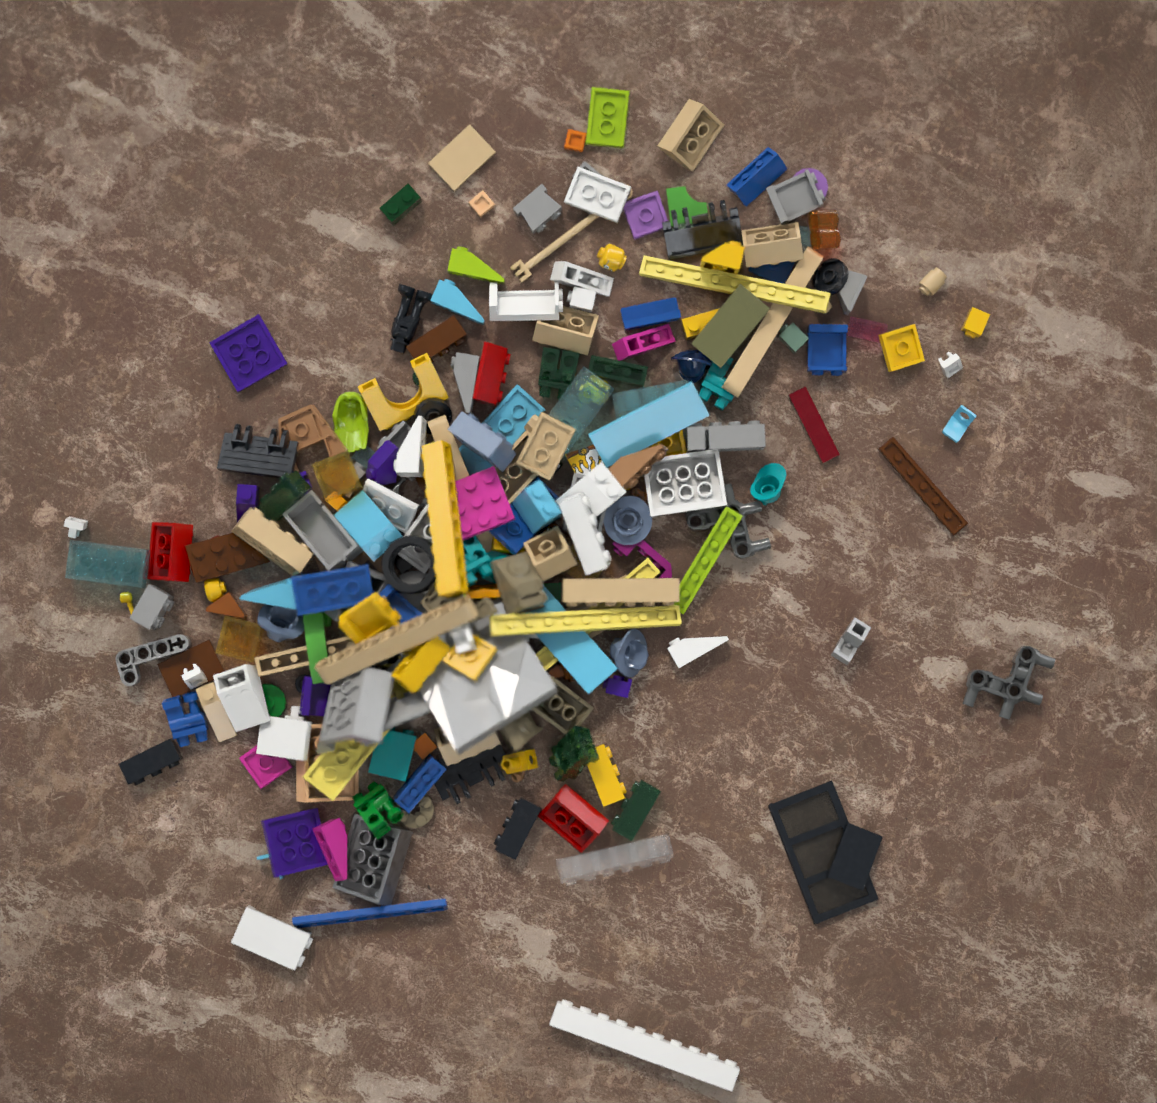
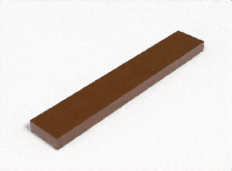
M894 437L890 438L878 449L952 536L968 524Z

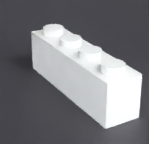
M583 492L562 499L558 504L586 575L608 568L611 556L609 551H605L603 546L605 542L601 532L598 533L596 525H598L597 519L594 514L591 515L589 510L591 505L588 497L584 496Z

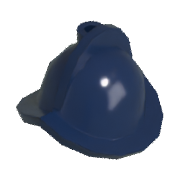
M699 350L682 351L671 357V361L677 362L681 377L688 383L699 381L705 372L706 365L712 366L713 362Z

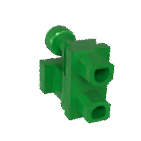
M373 781L367 787L370 791L365 796L362 793H357L353 796V805L378 840L392 830L380 813L386 810L388 812L387 818L393 824L398 823L404 814L399 808H394L393 799L382 784L379 785Z

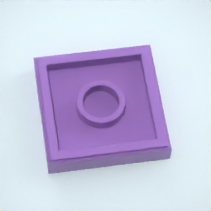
M658 191L626 201L623 208L634 240L663 230L662 222L668 221Z

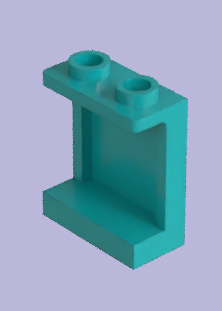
M396 727L389 730L382 739V742L373 750L368 773L406 782L418 736L414 735V731L403 729V732L395 731Z

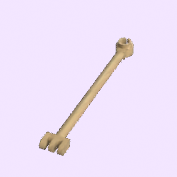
M632 189L630 190L627 200H629L633 195ZM594 214L588 215L525 264L520 259L510 267L511 270L514 271L518 267L520 268L515 275L518 277L524 273L525 275L519 279L523 283L532 276L529 271L531 268L599 216Z

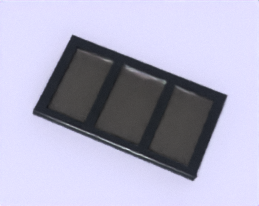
M832 780L768 805L814 924H819L822 921L879 899L870 875L867 878L863 891L826 877L846 822H848Z

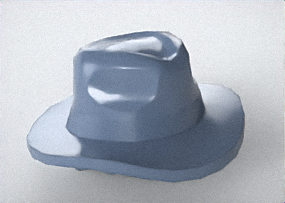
M623 496L606 509L604 527L609 537L615 542L622 545H634L641 542L649 534L652 526V517L650 516L648 505L642 499L636 496Z
M266 604L259 611L257 617L258 624L266 630L270 640L282 642L288 638L295 639L304 632L303 615L297 616L296 609Z
M636 628L630 629L623 638H614L610 645V658L615 661L618 671L626 677L637 675L648 660L646 639Z

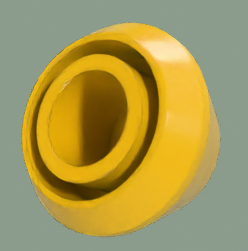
M219 578L204 581L206 596L210 602L214 603L227 592L225 582Z

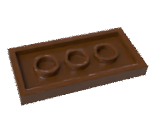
M234 533L185 546L195 583L270 563L267 557Z

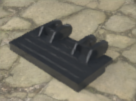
M720 200L722 215L715 217V206L713 202H710L708 206L711 221H709L708 213L691 216L693 223L691 225L687 207L682 208L685 223L681 224L677 222V212L671 210L673 228H671L670 221L662 222L668 259L711 252L724 243H730V241L739 242L743 245L737 207L729 209L730 217H728L725 200Z
M235 424L233 433L225 432L217 465L219 471L292 480L299 442L290 440L289 447L287 448L289 430H283L280 445H276L278 430L274 428L271 430L269 438L253 436L252 444H250L253 433L252 426L248 425L246 427L243 440H240L241 424Z
M501 744L493 749L484 750L474 757L465 758L457 764L447 766L444 758L437 760L447 769L434 784L442 800L444 801L450 797L446 790L449 789L456 804L461 803L453 787L458 783L467 799L471 798L464 780L467 781L469 787L483 781L484 777L481 771L484 772L490 786H494V779L487 769L491 766L495 767L501 781L506 780L498 765L499 762H502L503 756L506 755Z

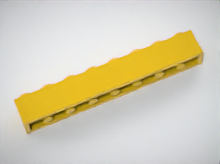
M441 440L422 445L421 459L424 463L425 495L429 506L427 513L431 524L429 531L433 542L434 571L437 577L436 590L440 596L451 598L468 594L452 448L451 444Z

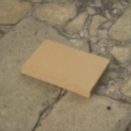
M469 124L428 165L455 192L496 151Z
M541 412L516 464L551 481L576 429Z

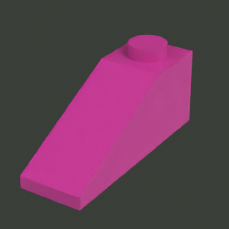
M666 324L623 337L614 342L612 346L617 360L620 362L676 341L670 325Z
M340 818L330 819L313 828L335 881L347 879V834L345 824Z

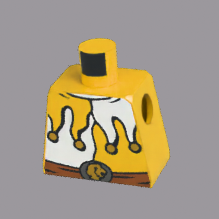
M594 445L565 454L574 473L582 475L588 474L601 462L603 463Z

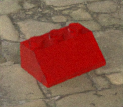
M484 341L473 393L474 402L497 406V402H501L503 391H500L501 383L505 384L507 376L504 368L505 365H509L511 354L508 353V348Z
M152 522L147 579L189 582L190 563L185 546L192 544L193 525Z
M567 784L563 785L538 815L542 821L580 853L593 842L609 822L605 816Z

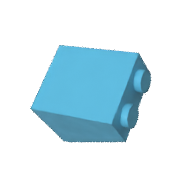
M541 480L525 488L512 502L532 534L537 533L563 517L561 509Z

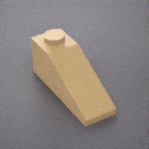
M215 682L197 688V695L218 741L222 742L237 736L217 695Z

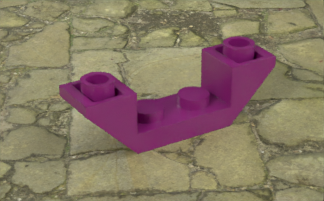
M644 540L634 545H622L615 541L612 543L614 546L613 551L620 557L623 554L627 557L638 546L639 549L637 551L645 558L649 556L654 560L652 563L659 570L662 568L665 570L659 578H672L671 564Z

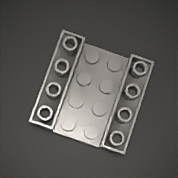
M366 667L331 683L316 753L333 752L336 742L357 739L365 746L382 742L394 678L391 676L392 672Z

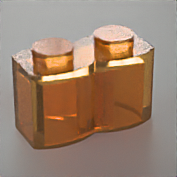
M815 210L809 212L808 222L811 230L810 242L812 249L832 250L839 248L841 237L837 229L839 217L836 210Z

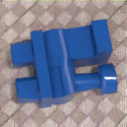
M196 691L183 695L184 702L189 703L190 713L187 714L185 713L180 695L162 701L173 739L177 740L180 747L190 745L188 735L195 734L197 742H203L208 739L207 729L209 725L205 714L199 710L196 700L199 697Z

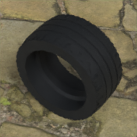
M404 536L392 542L387 547L382 558V571L387 582L397 591L407 594H419L429 590L432 583L437 580L434 571L435 559L432 553L433 543L418 536ZM408 546L422 548L430 559V570L427 577L416 584H408L401 581L394 570L397 554Z

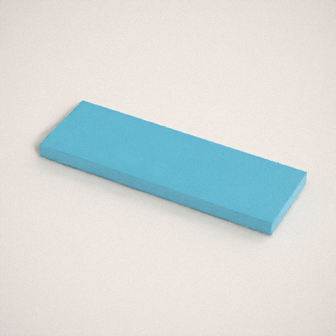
M691 381L589 433V437L607 468L613 465L620 457L639 452L710 415Z
M517 384L483 422L489 425L495 433L499 432L505 436L506 440L513 445L526 431L524 426L535 414L539 417L545 409ZM463 444L459 448L469 476L493 466Z
M543 586V591L548 598L544 603L545 607L526 613L563 612L566 610L548 589ZM585 631L536 634L588 694L618 669Z

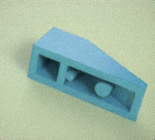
M448 279L444 281L439 280L430 300L431 303L484 326L485 320L458 287L455 286L456 283Z

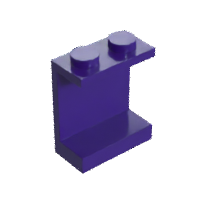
M303 676L299 714L324 716L331 683L313 684L312 677Z

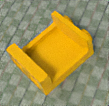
M375 592L340 615L339 627L355 644H358L387 631L393 626L400 625L401 616L396 609L393 610L389 606L385 597H381Z

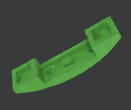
M323 612L303 615L312 682L313 684L324 683L315 669V665L320 660L328 657Z

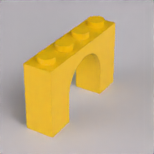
M427 353L410 361L419 379V389L416 395L407 402L395 403L388 400L382 393L375 378L358 386L380 431L388 430L394 424L410 419L414 415L417 405L428 398H439L444 401L449 398Z

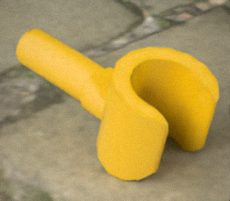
M122 592L120 594V602L127 603L130 614H132L134 611L132 594L130 592Z

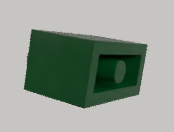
M408 183L379 209L394 226L420 204L422 200Z

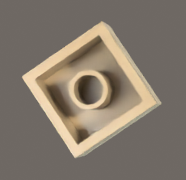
M558 526L523 543L542 582L577 564Z

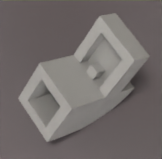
M854 618L840 637L831 656L848 665L871 627Z

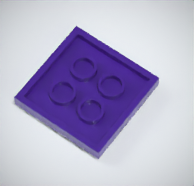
M260 314L209 342L238 393L288 365Z
M318 808L261 821L273 878L328 865L313 831V828L321 825Z

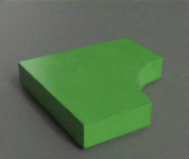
M685 186L666 189L671 227H673L671 210L677 212V222L681 224L685 223L682 208L687 207L690 225L693 224L691 216L708 213L707 203L692 199L687 193Z

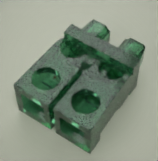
M543 347L538 386H540L539 396L550 398L551 388L558 389L557 400L567 401L570 392L573 390L580 353L563 350L560 368L557 369L561 351Z
M574 725L557 743V746L554 745L551 748L552 756L548 759L552 766L558 768L554 773L557 781L564 782L568 778L576 779L584 767L590 762L595 763L600 759L595 744H593L594 741L589 728Z

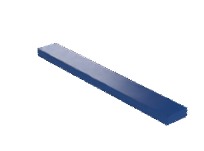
M446 898L298 916L292 917V924L296 928H307L444 911L448 909Z

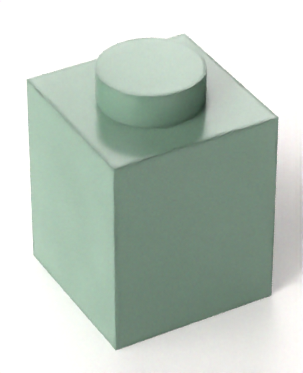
M793 322L790 325L786 323L779 330L781 334L778 338L793 354L809 339Z

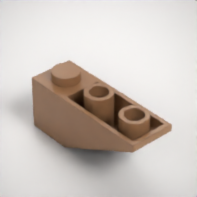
M661 444L620 457L608 470L619 484L628 490L638 483V479L642 475H646L651 471L652 465L656 461H660L665 457V452L668 448Z

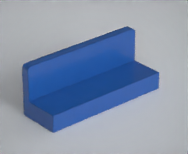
M767 147L726 186L738 196L744 206H748L787 170V167L780 156Z
M676 297L629 306L620 310L625 331L681 320Z
M429 754L392 797L394 802L410 813L447 769Z

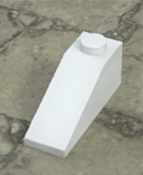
M558 261L554 263L550 280L566 286L596 291V294L609 296L614 278L566 261Z
M422 416L417 417L397 453V460H394V470L401 477H423L424 463L421 459L422 445L426 444L427 420Z
M727 636L686 638L682 640L678 637L669 642L670 647L667 649L677 667L680 668L729 639Z

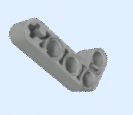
M179 634L118 652L116 664L122 683L127 686L137 685L141 680L139 664L188 650L191 646L190 638L187 635ZM179 638H181V640H185L183 648L181 646L173 647L171 644L180 642ZM161 643H165L167 646V651L164 654L158 650ZM143 648H146L149 652L146 659L140 656V651ZM125 653L130 656L128 664H124L121 660ZM129 672H133L135 675V680L132 683L127 680Z

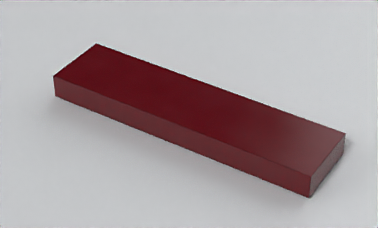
M806 386L789 394L788 397L822 464L839 456L840 454Z

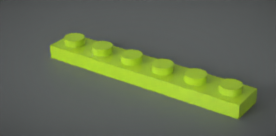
M728 506L725 507L679 584V602H674V605H679L680 613L683 615L743 515Z

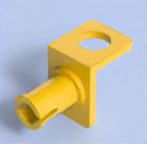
M535 749L504 755L501 767L505 770L506 774L538 768ZM530 755H531V757H532V759H533V764H531V762H530V759H529V756H530Z

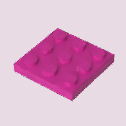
M494 466L455 481L462 541L515 520Z

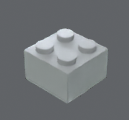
M148 584L130 619L149 630H156L157 627L161 628L165 621L163 616L166 611L172 609L175 603L172 601L174 596L155 585Z

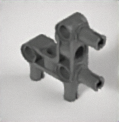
M732 483L724 485L727 506L729 508H736L738 513L743 515L729 541L734 555L739 559H744L755 555L756 552L771 549L769 538L756 541L750 540L746 526V515L762 512L760 501L746 504L740 503L735 499ZM726 506L685 512L687 526L693 531L709 529L710 526L716 524ZM694 516L699 517L701 520V524L698 527H694L690 523L691 518ZM738 545L746 546L747 553L745 555L738 554Z
M1021 646L1013 657L1010 675L1004 679L994 676L989 671L972 670L967 675L966 687L968 688L962 704L973 707L978 692L982 690L1003 697L1004 702L999 717L1010 720L1015 704L1023 700L1036 705L1041 704L1043 695L1027 690V684L1035 664L1052 669L1055 658L1041 654L1038 649L1031 646ZM1024 649L1030 651V657L1027 660L1023 659L1021 655ZM975 673H979L982 677L981 682L977 684L972 679ZM1013 685L1018 688V693L1015 696H1011L1009 693V689Z

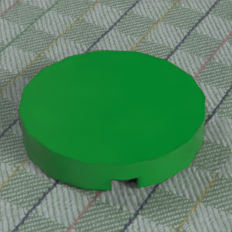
M262 684L269 716L280 717L286 708L284 692L273 684Z

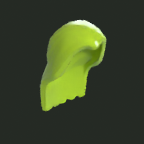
M345 392L338 397L332 414L334 432L345 445L348 452L354 453L361 449L365 450L367 447L369 433L367 405L361 394Z

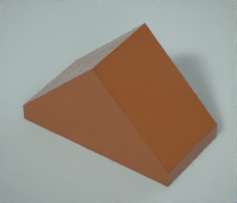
M228 592L206 608V612L246 618L247 616L231 592Z

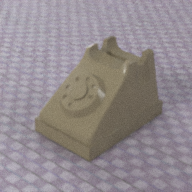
M527 551L490 562L506 615L523 614L545 607L544 603L548 598L543 591L544 585Z
M551 676L550 678L559 692L532 710L571 739L594 707Z
M528 711L499 729L510 752L522 748L525 743L541 732L543 727H538Z

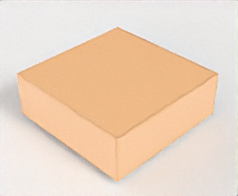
M483 190L468 202L480 217H483L495 206L494 202Z

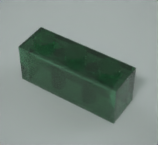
M591 355L587 376L644 388L648 367Z
M297 470L290 474L286 472L279 478L281 482L276 483L269 489L271 493H267L260 499L261 504L256 509L260 510L264 514L263 517L268 521L278 522L284 517L282 514L298 502L311 488Z
M642 779L639 782H634L630 789L633 792L629 799H624L621 805L623 809L621 814H616L611 822V825H613L612 830L630 841H633L661 793V790Z

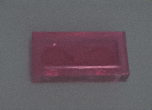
M851 316L846 336L880 343L879 335L887 332L888 324Z

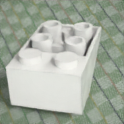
M245 664L213 675L217 695L236 732L270 721L256 665Z

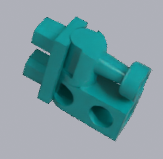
M731 357L721 368L713 362L700 386L699 396L701 399L707 402L711 394L717 396L718 399L714 406L722 411L734 398L733 394L722 388L727 379L724 376L734 360Z
M477 536L462 541L468 587L477 582L475 573L479 572L482 578L485 579L491 576L493 572L489 564L490 557L486 554Z

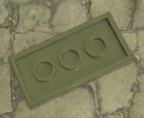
M739 284L691 344L721 368L770 308L743 285Z

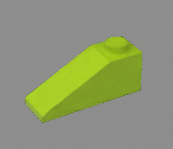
M457 246V249L452 248L447 270L449 274L487 282H497V284L502 285L505 284V279L473 253L468 252V248Z

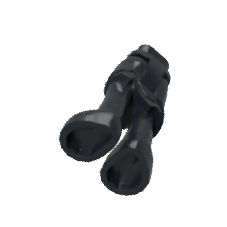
M399 284L398 292L401 294L402 299L399 311L392 324L391 336L393 338L390 339L392 341L390 349L404 354L406 346L413 339L416 329L420 324L421 318L419 317L424 305L430 302L433 294L417 290L411 315L407 316L416 289Z

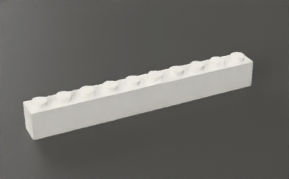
M562 999V1002L557 1001L550 1020L551 1026L726 1090H733L740 1070L739 1066H736L737 1063L729 1059L722 1061L718 1059L719 1056L710 1052L707 1055L700 1053L699 1048L694 1046L684 1047L682 1042L671 1039V1042L663 1039L664 1036L655 1032H653V1035L645 1032L646 1029L642 1027H629L627 1022L619 1019L615 1022L609 1019L610 1016L600 1012L598 1015L593 1014L591 1009L580 1006V1008L574 1007L573 1003L568 1000Z

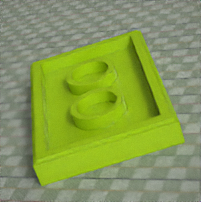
M592 87L586 145L624 149L629 91Z

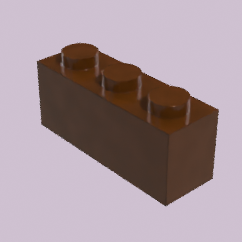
M453 315L406 346L414 359L427 353L433 363V359L438 355L443 357L449 353L450 347L454 345L458 347L466 341L467 334Z

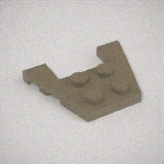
M436 580L430 586L421 604L429 612L463 597V595L451 598L440 596L436 590ZM485 597L475 606L479 614L468 623H473L498 612L488 597Z

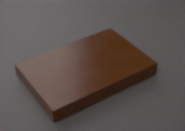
M210 639L157 664L172 697L181 696L192 691L184 682L182 675L185 668L188 671L193 670V664L200 667L206 675L208 682L204 684L213 681V675L225 671Z

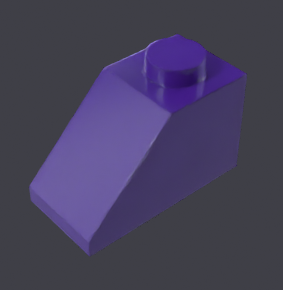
M390 440L385 441L368 460L366 477L380 485L396 482L397 473L394 470V460H397L399 448Z
M237 485V522L250 508L253 510L255 508L258 509L259 486Z

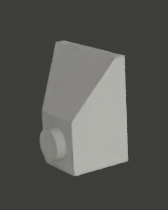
M849 270L846 284L836 293L843 313L846 316L852 311L868 277Z

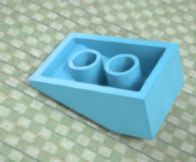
M363 490L334 514V517L373 561L379 558L392 542L403 537Z
M291 578L252 589L240 596V600L296 609Z

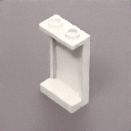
M490 282V321L559 320V312H563V301H559L563 300V289H559V282H555V290L498 291L497 282Z
M248 905L231 943L292 970H296L298 966L301 967L305 960V956H303L305 948L309 950L313 941L310 938L312 933L309 931L305 932L275 919Z

